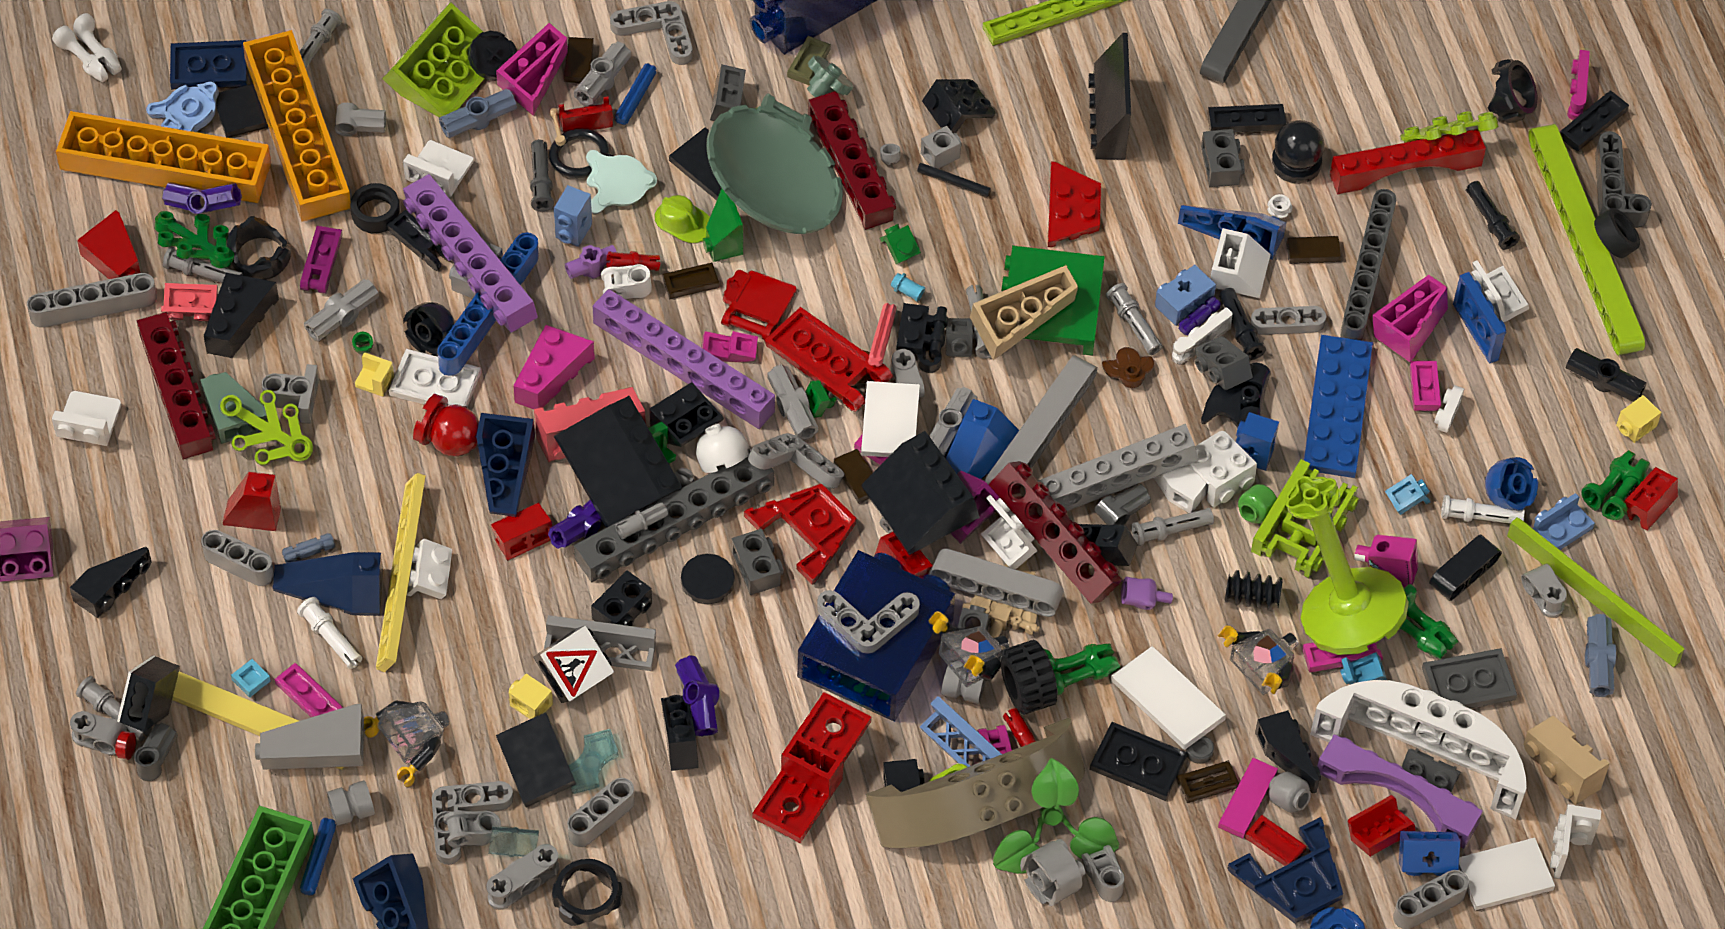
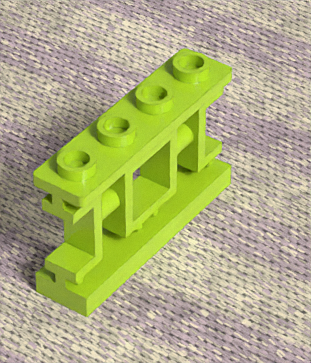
M1300 459L1255 534L1251 552L1259 556L1265 552L1266 556L1271 558L1277 548L1298 558L1295 570L1298 572L1300 570L1305 571L1304 576L1309 578L1313 571H1319L1324 558L1322 557L1319 545H1317L1309 560H1307L1309 549L1299 545V543L1303 540L1315 546L1317 543L1315 534L1312 530L1293 522L1295 517L1288 512L1285 504L1287 494L1295 486V481L1299 477L1307 476L1310 478L1318 477L1319 470H1310V463ZM1343 482L1339 488L1340 497L1336 506H1339L1343 498L1345 499L1332 519L1336 531L1342 532L1348 519L1345 516L1348 511L1353 512L1359 502V498L1356 497L1358 487L1352 485L1350 489L1348 484ZM1283 519L1281 530L1290 534V539L1288 540L1275 534L1271 542H1269Z

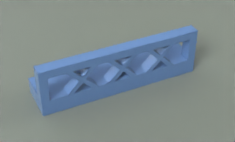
M939 696L930 703L935 712L920 728L957 763L970 767L969 755L981 754L983 756L982 762L1002 755ZM940 719L946 722L945 733H934L930 729ZM951 738H963L964 749L952 750L950 748Z

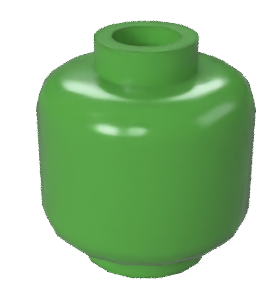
M1256 484L1239 498V512L1245 520L1251 523H1262L1277 497L1269 487Z

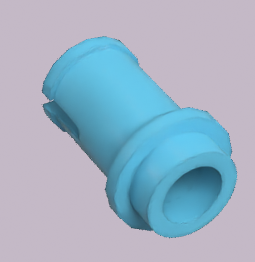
M897 273L891 282V287L894 288L895 292L900 291L918 302L924 294L925 287L908 279L905 273L902 275Z

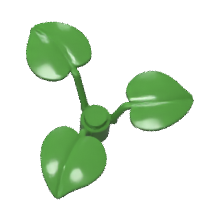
M1050 758L1045 768L1034 780L1031 790L1034 801L1042 807L1039 809L1041 817L1037 819L1038 825L1035 837L1032 839L1030 833L1026 830L1011 832L1001 841L996 849L993 865L997 869L1012 873H1027L1026 870L1021 872V860L1026 855L1040 848L1036 843L1040 839L1044 823L1054 826L1063 822L1069 831L1076 835L1070 842V849L1081 859L1082 854L1088 853L1090 855L1101 851L1106 845H1109L1113 852H1115L1120 844L1114 828L1103 818H1088L1079 825L1078 830L1071 825L1064 815L1061 805L1069 806L1076 801L1079 794L1078 783L1066 766Z

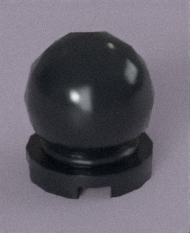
M1305 120L1290 121L1282 126L1275 138V149L1272 153V164L1275 174L1282 180L1294 184L1296 181L1303 180L1310 182L1317 177L1322 167V154L1325 150V142L1321 130L1312 122Z

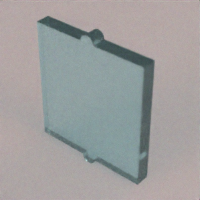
M492 826L488 854L524 857L537 848L539 830Z

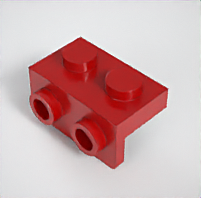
M1393 795L1361 811L1347 821L1351 841L1370 857L1400 840V831H1416L1414 822L1398 810L1397 800Z

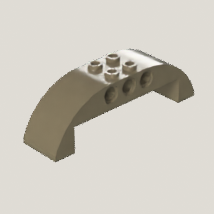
M1066 718L1045 726L1044 730L1047 738L909 790L900 792L893 785H888L867 793L866 797L880 845L888 848H914L949 842L978 833L1042 808L1034 801L1031 790L1034 780L1045 768L1050 758L1066 766L1079 784L1085 775V767L1071 719Z

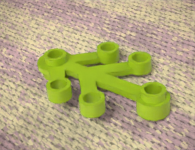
M1466 111L1457 114V120L1448 123L1447 116L1433 118V125L1419 129L1418 126L1406 128L1404 133L1400 135V139L1404 143L1421 139L1433 140L1440 138L1441 134L1458 135L1465 133L1466 127L1478 126V130L1482 132L1493 130L1499 126L1497 117L1493 115V112L1479 114L1478 120H1473L1472 112Z
M264 390L259 398L260 403L265 407L268 422L243 408L241 400L237 396L227 395L222 399L220 410L225 416H237L261 431L260 433L248 436L236 435L231 443L235 451L241 452L248 446L276 440L285 446L269 451L259 449L254 457L257 464L266 465L271 460L288 456L292 460L300 462L307 460L311 456L313 444L308 437L301 433L297 417L299 410L296 405L287 404L282 411L283 417L289 423L291 436L281 431L275 407L276 395L273 391ZM264 394H271L273 400L270 403L264 402ZM228 402H233L236 405L234 411L230 412L226 409L225 406ZM289 407L294 408L296 414L292 417L287 416L285 410ZM236 439H243L245 445L242 448L236 447ZM302 444L305 448L304 452L297 453L294 449L295 445ZM259 453H266L268 459L265 462L259 461Z

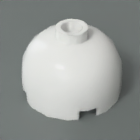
M714 424L706 428V434L697 443V459L702 472L705 473L717 472L716 466L724 464L726 468H729L748 457V451H751L743 433L730 426L721 427L720 424Z

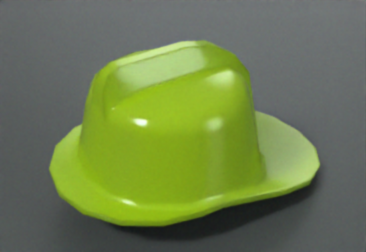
M674 195L669 198L664 197L662 205L657 208L654 214L657 226L687 243L702 242L703 238H706V226L710 216L694 206L691 200L685 196Z

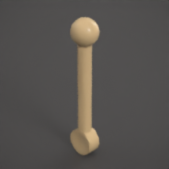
M552 108L549 114L553 117L557 134L555 142L558 146H562L566 143V139L562 135L559 125V110Z

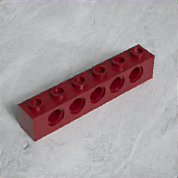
M836 91L808 99V115L812 117L811 122L824 148H826L835 163L834 168L841 178L842 185L864 229L867 230L892 222L894 210H896L895 199L892 195H888L885 179L883 176L878 175L876 161L873 156L869 157L866 141L863 137H859L857 123L854 118L850 119L848 115L849 110L844 99L841 100Z
M167 312L136 320L139 335L182 460L213 451L211 440L216 439L212 424L206 425L205 419L208 418L207 410L204 403L199 404L197 398L201 397L197 382H191L190 377L194 376L189 361L184 362L183 357L186 356L183 342H177L176 336L179 335L175 320L170 321Z
M1021 461L1009 462L988 485L1022 522L1029 533L1089 603L1102 602L1123 581L1118 575V569L1111 562L1104 559L1100 548L1085 537L1083 528L1066 515L1067 510L1059 502L1054 501L1049 495V489L1035 479L1032 475V469L1026 463ZM1021 485L1026 489L1025 496H1022L1020 492ZM1039 504L1043 509L1042 516H1040L1037 512V507ZM1056 524L1060 528L1059 536H1057L1054 531V527ZM1073 544L1077 548L1076 556H1074L1071 551V547ZM1090 564L1094 567L1093 576L1090 575L1088 570Z

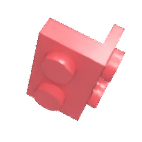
M165 283L164 306H161V312H167L170 320H183L184 316L194 317L196 321H209L218 296V285Z

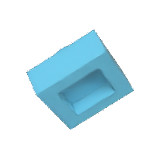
M253 659L231 674L232 681L249 698L271 682L270 676Z

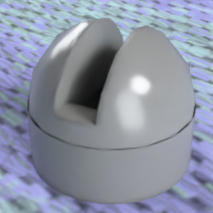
M896 144L883 145L880 148L881 160L886 165H890V163L897 164L901 156L900 147Z
M681 468L674 473L682 488L694 482V475L689 469Z

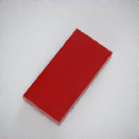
M1263 815L1245 833L1246 840L1283 866L1298 860L1307 848L1305 844Z

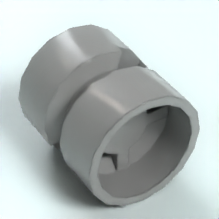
M949 661L941 695L953 698L962 695L965 701L979 704L986 680L973 676L971 670L964 668L965 664Z
M365 780L349 785L348 791L342 787L327 791L328 802L336 826L352 822L355 815L360 819L375 815L372 799Z

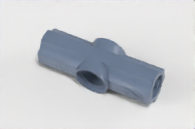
M504 89L486 98L473 97L469 99L465 107L440 117L439 123L446 138H451L469 129L482 130L486 128L490 120L517 109V104L511 91Z
M1596 614L1587 619L1588 643L1585 649V666L1589 667V693L1594 694L1595 697H1605L1614 692L1613 668L1616 662V646L1612 644L1611 618H1608L1605 614Z

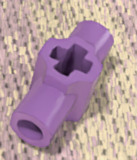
M592 245L583 247L579 258L565 263V269L569 278L573 279L583 275L594 279L601 276V271L606 263H610V261H606L607 253L609 251L617 252L613 245L603 249L593 247Z

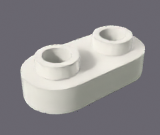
M1454 385L1453 389H1447L1443 399V403L1446 406L1444 410L1439 408L1434 423L1438 424L1437 430L1448 433L1465 388Z

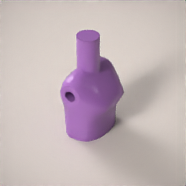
M1125 577L1121 587L1122 604L1151 610L1155 607L1156 601L1168 604L1172 602L1173 594L1157 591V585L1153 579Z

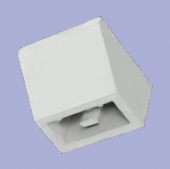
M1223 228L1210 279L1216 284V289L1233 288L1235 293L1260 298L1271 254L1249 234Z

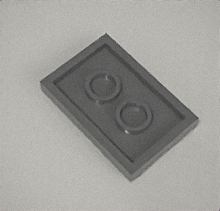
M1502 648L1423 662L1422 670L1428 689L1447 700L1458 701L1469 709L1513 701L1517 698V692Z

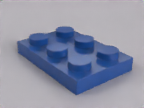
M1470 272L1461 274L1453 305L1488 363L1496 362L1499 360L1506 334L1505 324L1497 318L1490 300H1486L1479 282L1473 279Z

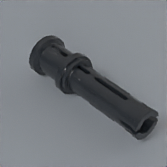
M1479 181L1470 183L1467 186L1466 192L1486 219L1488 230L1498 239L1499 247L1506 250L1515 246L1520 240V235L1518 232L1513 231L1509 225L1508 217L1498 211Z
M1233 288L1224 289L1220 292L1219 297L1225 308L1227 307L1233 314L1232 324L1236 330L1235 339L1238 343H1241L1244 349L1243 352L1249 356V360H1255L1266 352V347L1263 343H1260L1256 327L1248 321Z

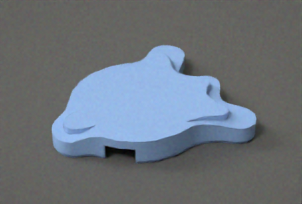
M214 82L197 84L198 87L184 85L172 92L167 99L148 104L146 111L151 118H166L161 124L162 127L197 132L213 119L216 112V99L219 89Z

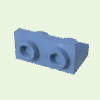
M1576 493L1569 498H1561L1555 507L1549 511H1541L1534 519L1533 529L1559 550L1594 528L1595 523L1577 505L1580 497Z

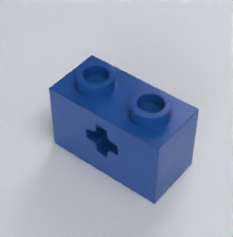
M1249 412L1246 421H1240L1236 443L1257 463L1256 468L1266 471L1274 451L1279 421Z
M1400 831L1399 865L1402 872H1406V874L1411 876H1420L1423 873H1434L1437 876H1441L1451 870H1459L1460 840L1456 832ZM1429 852H1433L1430 854V858H1425L1426 856H1428Z

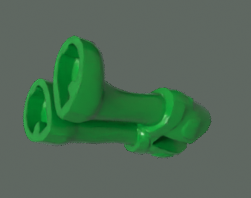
M1630 450L1626 451L1611 462V472L1601 485L1588 483L1583 487L1581 491L1583 500L1592 510L1597 511L1610 491L1619 481H1622L1623 483L1618 491L1606 501L1602 508V515L1607 519H1622L1628 511L1624 501L1632 489L1638 487L1647 477L1650 462L1641 458L1635 467H1632L1631 464L1636 454Z
M1409 584L1404 588L1409 602L1407 616L1418 623L1425 631L1415 626L1408 619H1405L1400 629L1418 642L1417 647L1421 651L1440 660L1447 654V650H1451L1458 644V640L1445 622H1436L1419 609L1415 603L1417 589L1412 584Z
M1110 643L1088 644L1083 647V651L1064 658H1054L1048 649H1044L1055 674L1058 696L1069 685L1091 677L1094 680H1100L1120 668L1117 657L1112 656L1114 650ZM1085 665V667H1083V668H1081V669H1078V670H1076V671L1070 672V673H1066V674H1060V673H1059V672H1062V671H1065V670H1068V669H1071V668H1075V667H1079V666Z

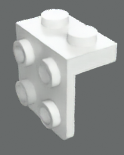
M1477 260L1472 262L1474 271L1471 272L1474 280L1479 282L1484 297L1492 303L1494 313L1499 320L1506 322L1529 309L1528 303L1504 266L1486 274Z
M72 391L64 411H54L52 423L56 437L107 446L121 409L120 400Z
M1219 431L1195 446L1199 460L1188 465L1209 485L1207 502L1213 508L1220 503L1228 502L1235 494L1241 490L1249 489L1254 484L1257 463L1225 431Z
M989 495L986 499L1001 517L982 532L981 535L1008 567L1016 570L1037 552V549L1031 543L1034 537L1016 515L1010 511L1001 498L995 501Z

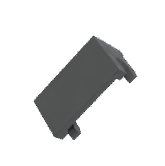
M721 64L715 82L710 115L711 121H715L720 114L729 111L732 107L741 105L745 69Z

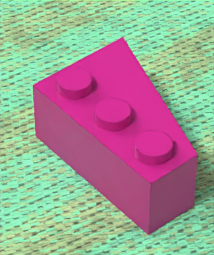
M548 23L496 71L497 86L502 90L509 89L515 101L533 116L568 53L567 37Z
M1427 275L1373 314L1374 337L1411 363L1448 310L1447 287L1432 276Z
M545 325L513 385L515 403L531 409L544 407L561 391V387L569 379L573 380L585 364H590L595 359L594 341Z

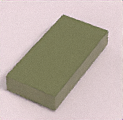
M808 36L787 71V77L810 85L809 81L813 78L815 72L808 67L807 63L814 55L825 59L831 50V44Z

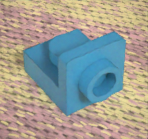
M1412 474L1385 491L1400 515L1422 501L1426 505L1431 502L1426 495L1430 493V490L1422 479L1417 481Z

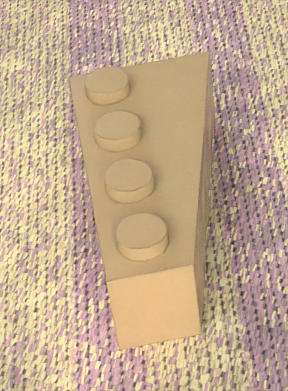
M1063 266L973 303L970 319L992 359L995 360L1075 300L1078 286L1067 266Z

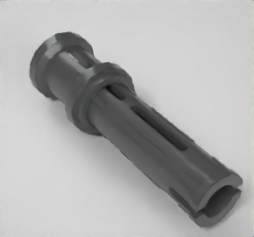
M538 139L531 143L533 180L530 183V189L533 192L531 206L536 211L544 212L552 209L554 206V200L551 197L553 183L548 175L547 142Z

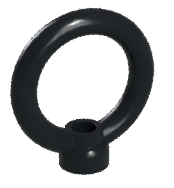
M582 128L569 130L562 134L566 139V143L574 139H588L598 145L602 155L614 156L610 154L606 139L598 132ZM554 140L549 151V159L553 168L567 177H588L592 172L590 165L582 168H572L562 163L559 152L563 145L558 146Z

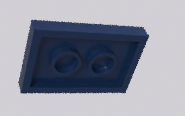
M247 41L171 43V90L178 89L184 85L198 87L197 84H204L206 82H214L218 88L246 86L247 64L244 56L243 42Z

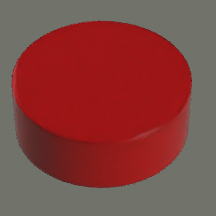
M122 731L116 741L115 753L120 759L130 760L136 748V735L133 732Z

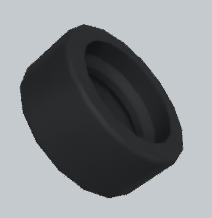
M382 183L364 185L356 190L351 198L350 208L354 224L360 230L368 233L388 231L386 225L400 214L397 193L391 187ZM372 200H382L391 206L387 213L378 217L364 215L360 208L366 202Z
M1610 208L1595 219L1594 226L1597 235L1614 256L1625 258L1639 248L1640 238L1638 232L1622 211L1617 208Z

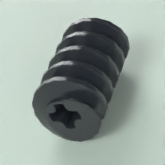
M1236 570L1232 577H1230V574L1228 575L1225 603H1228L1231 597L1234 596L1237 605L1245 598L1246 606L1250 607L1253 600H1256L1257 608H1261L1264 601L1267 602L1268 610H1271L1275 603L1279 607L1283 579L1279 577L1276 583L1273 584L1271 575H1268L1265 581L1262 582L1261 574L1258 573L1254 580H1251L1250 572H1246L1242 579L1239 570Z

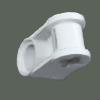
M644 265L608 267L601 272V278L605 285L603 294L610 289L612 291L616 290V294L624 299L643 298L648 296L652 290L650 271Z

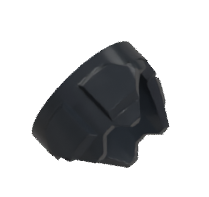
M1507 59L1497 62L1491 70L1493 75H1500V77L1496 81V89L1487 108L1489 112L1498 115L1499 122L1513 123L1521 121L1527 114L1533 113L1537 107V89L1532 74L1526 65L1519 60ZM1513 89L1521 93L1522 98L1526 100L1524 106L1517 100Z
M255 216L248 217L244 223L235 225L228 236L227 247L234 252L233 266L237 272H242L243 276L263 280L271 279L280 274L291 259V248L287 244L286 239L277 229L271 227L268 222ZM267 238L280 245L272 257H260L254 264L249 266L246 264L242 265L238 259V252L241 247L253 239Z
M580 859L568 864L560 872L557 881L553 884L552 900L554 906L559 909V917L562 921L570 926H576L585 922H592L596 918L608 915L612 910L619 908L622 905L623 888L621 882L617 880L616 872L611 866L595 859ZM576 871H587L596 875L606 887L611 889L612 893L603 905L594 909L584 910L570 905L563 896L564 888L567 881Z

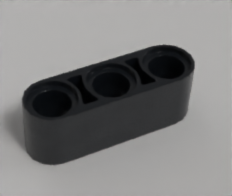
M1480 534L1433 574L1429 584L1449 601H1452L1498 561L1502 551Z

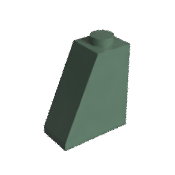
M228 373L212 374L207 378L200 379L203 395L221 444L232 441L236 435L248 436L261 432L237 416L227 417L221 412L220 403L222 399L227 395H235L241 400L243 408L268 422L265 407ZM228 402L225 406L230 412L236 409V405L233 402Z

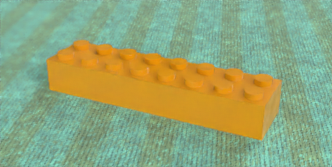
M292 30L243 42L245 61L301 222L351 209L350 192Z
M73 111L69 113L56 149L60 170L165 188L167 183H175L201 190L236 183L237 187L241 190V201L253 203L259 202L271 166L268 144Z

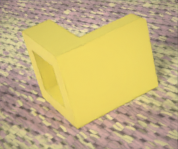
M364 353L362 355L363 368L355 381V387L383 397L394 378L393 363Z

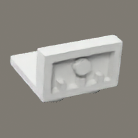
M429 140L418 157L408 154L404 159L405 179L414 183L430 174L450 198L473 164V157Z
M1568 804L1565 814L1559 815L1558 825L1555 827L1553 843H1556L1555 851L1552 852L1550 868H1555L1554 878L1560 879L1568 856L1569 841L1575 845H1592L1601 819V810Z

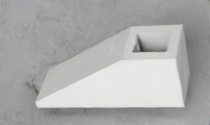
M1189 465L1154 477V480L1168 501L1188 513L1193 512L1208 493L1209 485Z

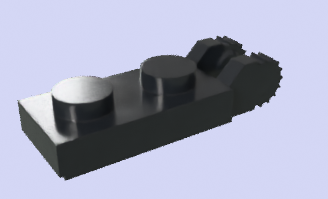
M404 210L386 225L387 230L419 258L424 259L432 269L437 271L442 266L440 261L431 253L435 249L444 260L448 261L441 250L440 244L435 245L427 228L423 230L416 218L407 210Z

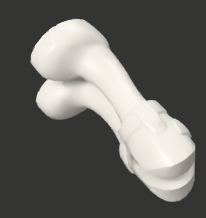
M84 13L75 20L73 31L68 26H62L54 32L52 40L57 47L74 53L83 62V69L88 75L93 76L100 82H104L108 79V74L103 65L112 75L119 73L122 68L118 61V55L112 49L103 47L94 37L95 20L90 14ZM76 37L85 43L94 54L90 55L79 44Z

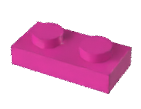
M1411 361L1409 368L1413 411H1438L1441 407L1437 361Z

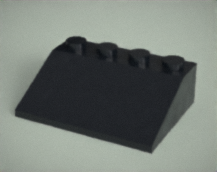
M1122 33L1094 63L1093 73L1088 74V88H1093V93H1089V109L1094 110V114H1090L1089 127L1094 129V134L1090 135V149H1095V159L1126 160L1131 120L1128 33Z
M630 396L600 409L554 436L606 528L634 514L635 511H640L682 488Z
M926 431L903 442L861 485L909 555L980 518L974 497Z

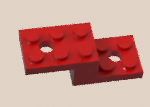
M823 692L781 754V771L753 811L752 818L801 843L842 782L843 764L870 725L872 716ZM830 723H836L841 726V729L837 732H830L826 726ZM788 802H793L798 805V809L789 812L783 806Z

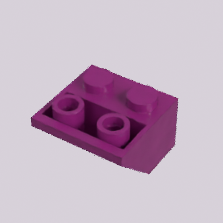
M960 471L957 475L974 497L980 518L950 533L960 544L996 512L986 498L991 495L995 501L999 499V496L985 481L964 471Z
M50 517L0 521V582L53 577V540Z

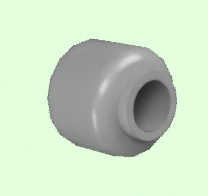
M1283 772L1271 780L1269 784V798L1273 804L1290 813L1297 812L1308 805L1311 798L1310 787L1305 780L1295 774Z

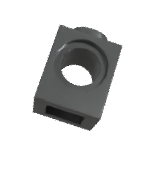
M970 605V609H962L957 628H966V624L970 619L977 618L981 622L978 631L986 638L991 616L985 613V608Z

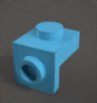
M1377 652L1353 662L1347 657L1341 659L1344 667L1341 669V675L1346 684L1370 680H1387Z

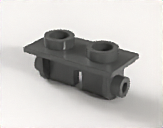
M1418 748L1416 750L1408 749L1402 764V768L1405 771L1425 778L1428 783L1438 788H1444L1452 792L1455 782H1457L1461 771L1457 770L1456 766L1453 767L1440 760L1436 762L1434 757L1419 751L1420 749Z

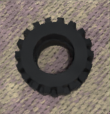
M1033 639L1003 649L1000 656L1002 677L1015 708L1022 715L1056 705L1058 689L1055 674L1048 655L1039 642Z

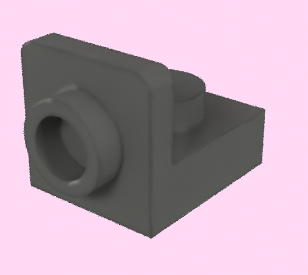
M948 318V325L946 326V355L972 356V320L970 318Z

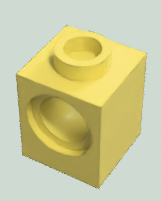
M1642 395L1620 411L1616 426L1624 436L1629 437L1635 443L1657 427L1662 412Z
M525 674L520 681H514L509 688L510 706L527 718L532 719L545 713L553 705L552 690L528 674Z

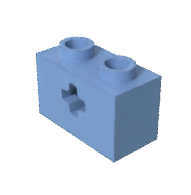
M567 185L554 206L555 237L563 243L579 247L592 225L591 194Z
M1193 265L1188 270H1182L1170 283H1164L1158 288L1155 307L1177 326L1183 319L1188 318V315L1201 304H1205L1209 297L1214 296L1216 284L1196 265Z

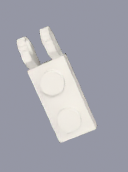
M1227 307L1219 313L1215 312L1204 325L1195 327L1188 337L1177 339L1173 343L1174 352H1172V360L1176 364L1185 363V361L1196 355L1195 347L1226 333L1231 329L1232 312Z

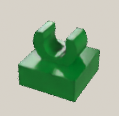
M820 380L810 381L805 391L809 401V409L814 418L822 417L826 408H832L837 399L836 397H828L830 391L822 386Z

